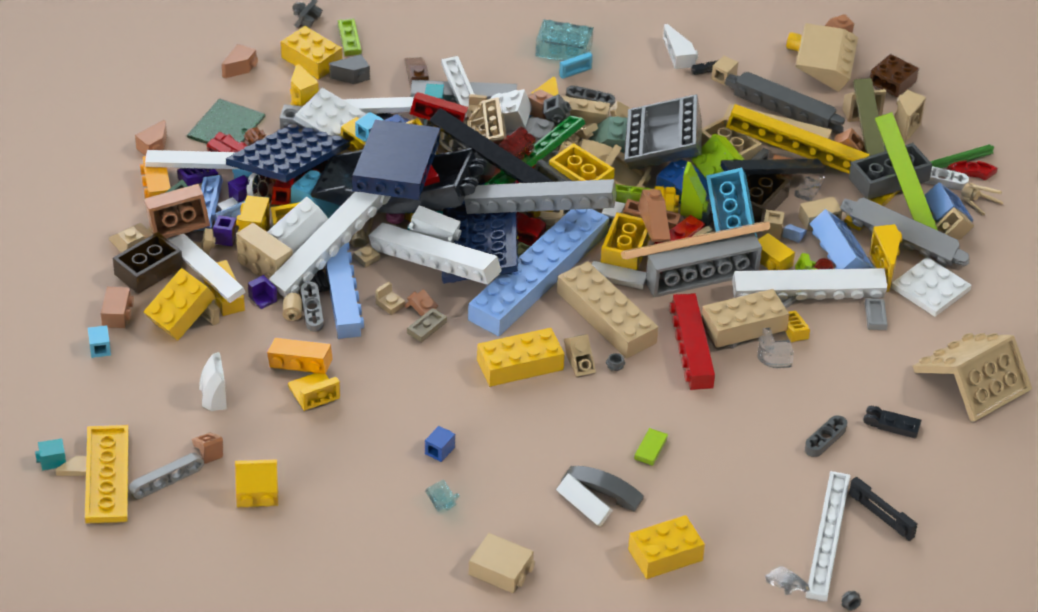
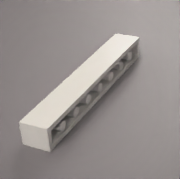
M354 192L269 278V281L277 288V292L284 298L289 293L298 294L302 284L311 281L313 276L324 268L326 262L331 257H334L339 249L348 243L352 236L361 230L370 218L375 216L377 210L382 205H385L391 196Z
M383 222L368 235L372 248L377 252L488 285L501 272L498 257Z
M885 268L734 271L732 279L734 298L774 289L781 301L787 300L788 297L796 296L797 300H823L825 298H834L836 300L843 298L879 299L885 296L887 290Z

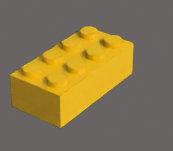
M550 327L478 343L477 362L489 387L562 371L564 370V352Z

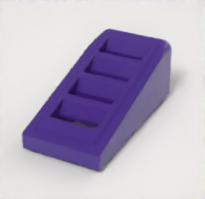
M177 169L178 180H183L187 186L202 183L204 177L219 175L215 169Z

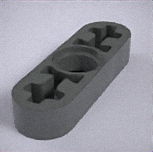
M569 86L566 89L567 97L610 103V108L615 104V96L610 93L579 86Z
M836 415L823 424L806 440V454L811 457H818L846 432V418ZM829 434L831 438H823L821 435Z

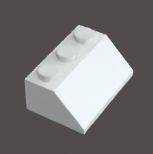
M305 197L276 223L268 233L291 248L292 254H294L328 218L311 199Z

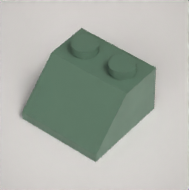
M609 116L597 124L599 129L593 131L594 135L590 137V140L612 148L617 144L622 148L620 152L624 153L628 118Z

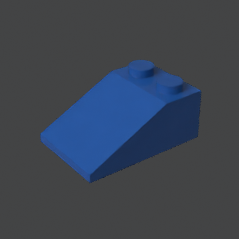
M683 159L676 162L671 161L657 175L656 186L664 188L675 187L676 195H679L680 204L683 175L687 165V161ZM693 165L707 193L706 200L710 199L707 179Z

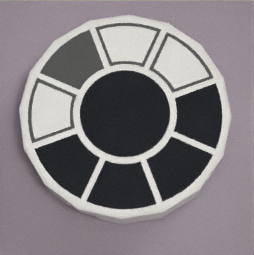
M252 173L248 178L250 181L246 188L247 195L269 198L270 205L272 203L274 185L272 178Z

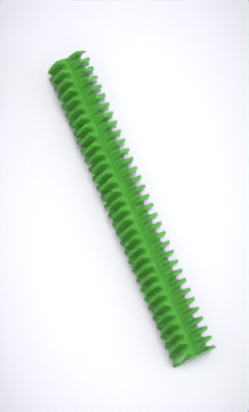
M989 144L930 162L933 167L943 169L958 161L974 160V158L978 159L993 154L994 146Z

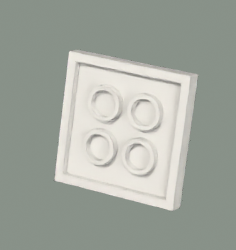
M321 88L295 114L293 120L306 128H312L314 132H327L328 135L341 136L342 125L355 117L360 119L366 113L326 89Z
M926 257L893 281L891 288L936 317L968 293L972 285L931 258Z

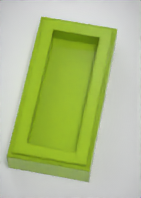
M649 428L635 453L634 460L653 466L668 439V434Z

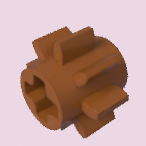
M258 127L250 128L244 135L246 139L244 143L250 146L256 141L262 140L266 134L263 130H259Z

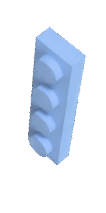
M221 175L203 178L201 191L204 195L210 226L194 231H204L205 228H212L214 220L212 214L216 212L223 183Z

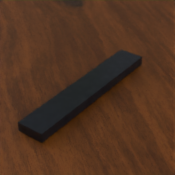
M818 158L721 160L720 164L724 171L743 168L746 175L824 173L826 169Z

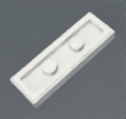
M597 261L592 262V265L611 283L643 290L646 282V272Z
M570 474L566 475L556 489L597 526L601 527L613 511Z

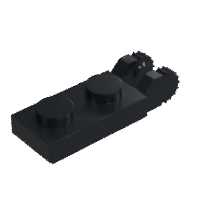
M878 406L867 407V414L863 418L864 423L877 427V429L917 438L921 419L886 410L882 411Z

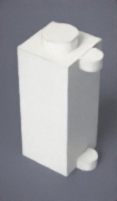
M420 205L412 216L408 227L413 232L451 243L455 240L458 241L461 235V230L459 229L460 221Z

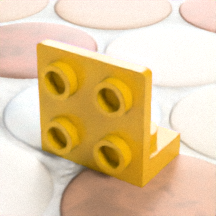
M313 373L288 382L289 389L303 411L340 399V381L337 377L329 379L326 374Z

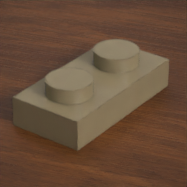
M432 308L407 328V334L422 343L447 323V316Z

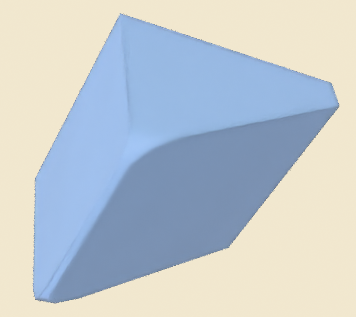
M789 224L783 228L782 237L800 243L807 230Z

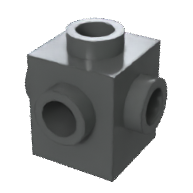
M559 94L544 100V114L547 120L554 122L555 126L570 116L571 106Z

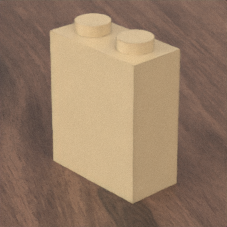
M488 533L469 560V575L514 594L518 586L521 587L527 573H531L534 569V551Z

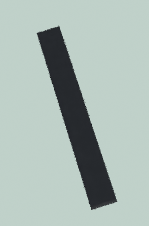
M442 108L429 120V124L440 128V131L466 148H472L475 154L484 158L520 183L554 182Z

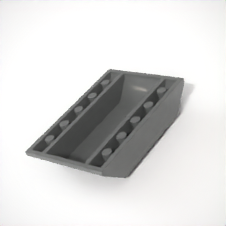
M697 94L628 109L624 160L630 169H642L645 166H657L664 162H676L682 158H694L701 155L702 118Z

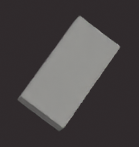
M865 298L864 304L868 330H887L888 324L884 299Z

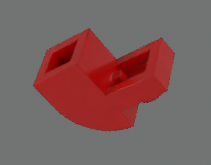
M295 177L287 182L276 180L272 190V204H291V186L296 183Z

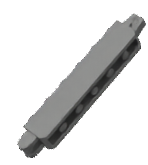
M863 197L858 199L857 202L844 199L840 206V209L851 217L854 225L861 228L863 226L867 227L872 233L875 226L895 224L898 231L902 234V242L900 243L903 244V247L909 250L915 249L924 257H933L938 263L945 266L947 264L952 266L953 263L962 266L969 264V255L960 249L957 239Z

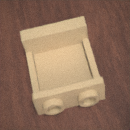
M615 144L605 160L606 164L615 169V184L645 188L642 184L646 185L651 177L649 172L652 168L649 166L646 171L630 169L625 163L624 158L618 155L622 148Z

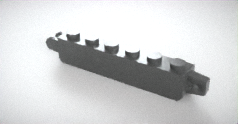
M744 72L741 76L729 74L725 79V85L734 89L735 96L793 120L831 129L833 133L837 134L843 132L844 127L841 125L845 123V118L836 114V108L750 72Z

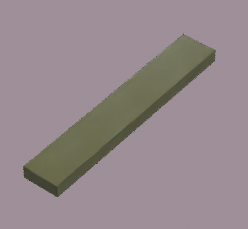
M872 78L854 79L853 85L865 152L872 156L885 151L882 137L875 122V118L879 116Z

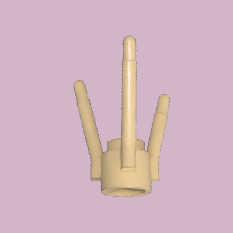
M970 182L965 184L961 195L964 197L963 201L969 203L982 215H985V212L972 201L977 200L979 196L995 203L1003 204V201L980 191L1002 194L1001 190L979 186Z
M373 217L369 221L366 233L363 229L357 231L352 236L349 244H352L354 247H364L369 243L368 235H370L373 226Z

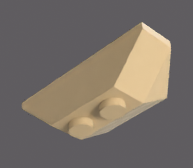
M499 97L481 101L479 107L468 118L467 125L499 146L507 144L505 122Z

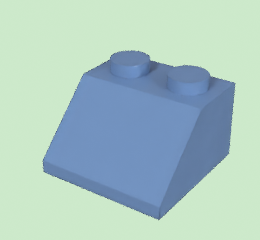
M940 182L924 195L930 211L934 214L933 219L937 223L953 207L965 214L971 222L973 221L960 198Z

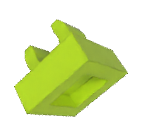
M802 253L795 264V270H817V268H814L816 262L810 260L809 254Z

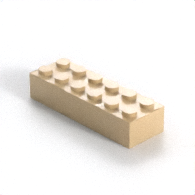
M587 261L558 275L557 293L626 359L657 344L659 327L590 262Z

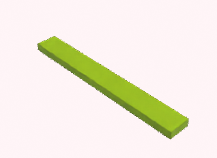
M890 112L876 117L875 122L913 220L938 231L893 113Z

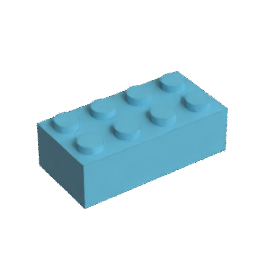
M743 168L707 175L715 231L755 224L747 178Z

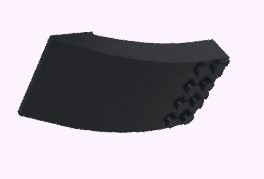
M472 148L437 154L434 157L432 167L439 175L440 182L424 186L419 200L391 196L389 201L377 210V213H415L419 205L432 211H440L449 207L457 208L462 205L465 196L475 192L479 182L474 176L484 172L487 161L484 158H475ZM363 150L331 157L313 188L311 196L342 206L354 193L352 191L353 173Z

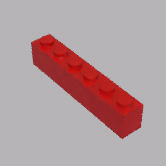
M696 293L673 294V300L669 303L670 314H673V327H676L675 338L676 341H679L678 351L679 354H682V368L686 369L684 373L685 382H689L690 390L713 389L715 372Z

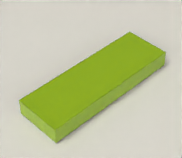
M355 19L338 20L344 56L362 54Z

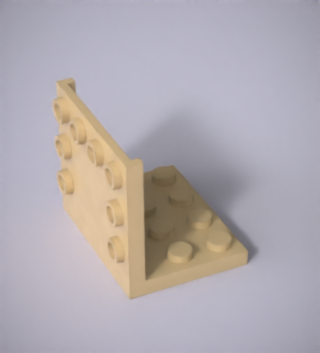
M973 333L963 335L961 340L948 343V347L935 350L933 355L919 359V363L913 365L915 373L954 374L970 421H977L1032 389L1014 335H998L997 333L973 335Z

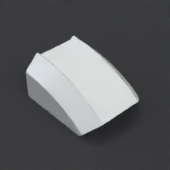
M219 352L212 354L208 359L199 382V390L202 391V407L210 411L227 409L225 379Z

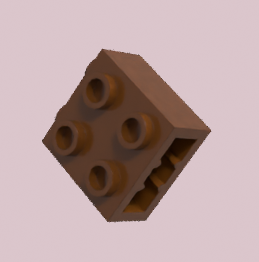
M889 54L871 69L870 78H872L873 86L881 90L885 89L887 93L898 98L917 82L919 68L897 56Z

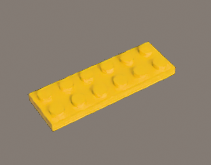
M128 425L87 426L85 523L128 522Z

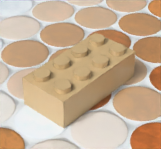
M774 289L704 305L702 308L703 326L716 348L787 331L789 313Z

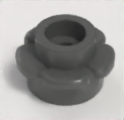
M612 353L606 360V364L609 369L618 371L624 368L625 360L621 354Z
M856 591L844 593L841 600L842 607H846L849 611L857 609L861 604L860 594Z

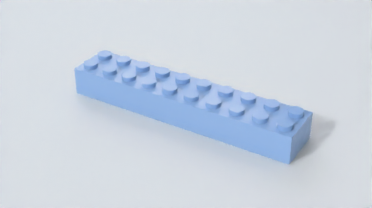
M575 209L567 212L518 258L517 272L500 274L468 304V321L500 336L557 282L558 275L569 271L608 234L609 217L593 209Z

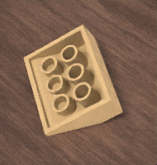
M806 23L803 28L795 67L839 92L850 80L858 37L845 29Z

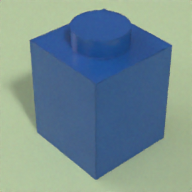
M439 425L425 439V454L440 462L455 448V433Z

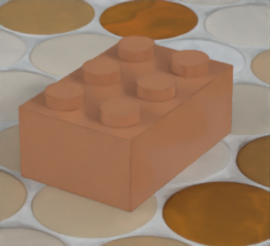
M198 184L144 199L152 234L159 232L165 238L210 226L204 195Z

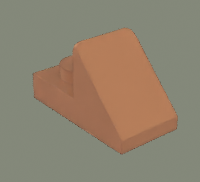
M209 432L192 439L193 446L200 449L205 464L223 457V438Z

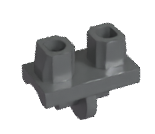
M311 0L307 6L304 2H296L293 5V13L296 16L298 15L299 18L294 26L299 28L303 25L310 28L313 25L315 19H318L323 11L316 6L318 0Z

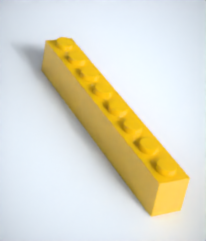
M734 104L726 125L728 129L805 158H818L822 164L848 174L850 173L852 161L869 156L865 152Z

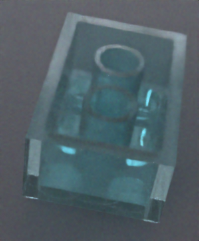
M543 19L536 39L535 56L564 61L588 53L593 44L594 28Z

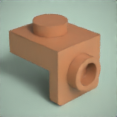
M424 289L419 293L414 291L407 298L408 303L405 305L406 309L412 306L421 317L432 308L436 309L438 307L437 303Z

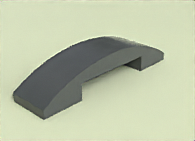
M570 466L561 479L562 482L566 475L570 474L584 486L616 498L617 505L634 512L644 499V495L626 481L596 468Z

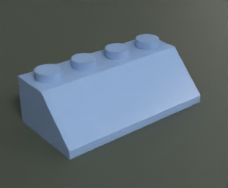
M825 209L809 223L813 229V235L821 241L819 243L820 246L828 252V259L836 265L835 269L875 268L848 225L840 218Z

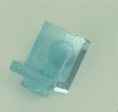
M444 479L425 490L437 511L444 508L447 511L456 505V500L460 497L458 493L453 495Z

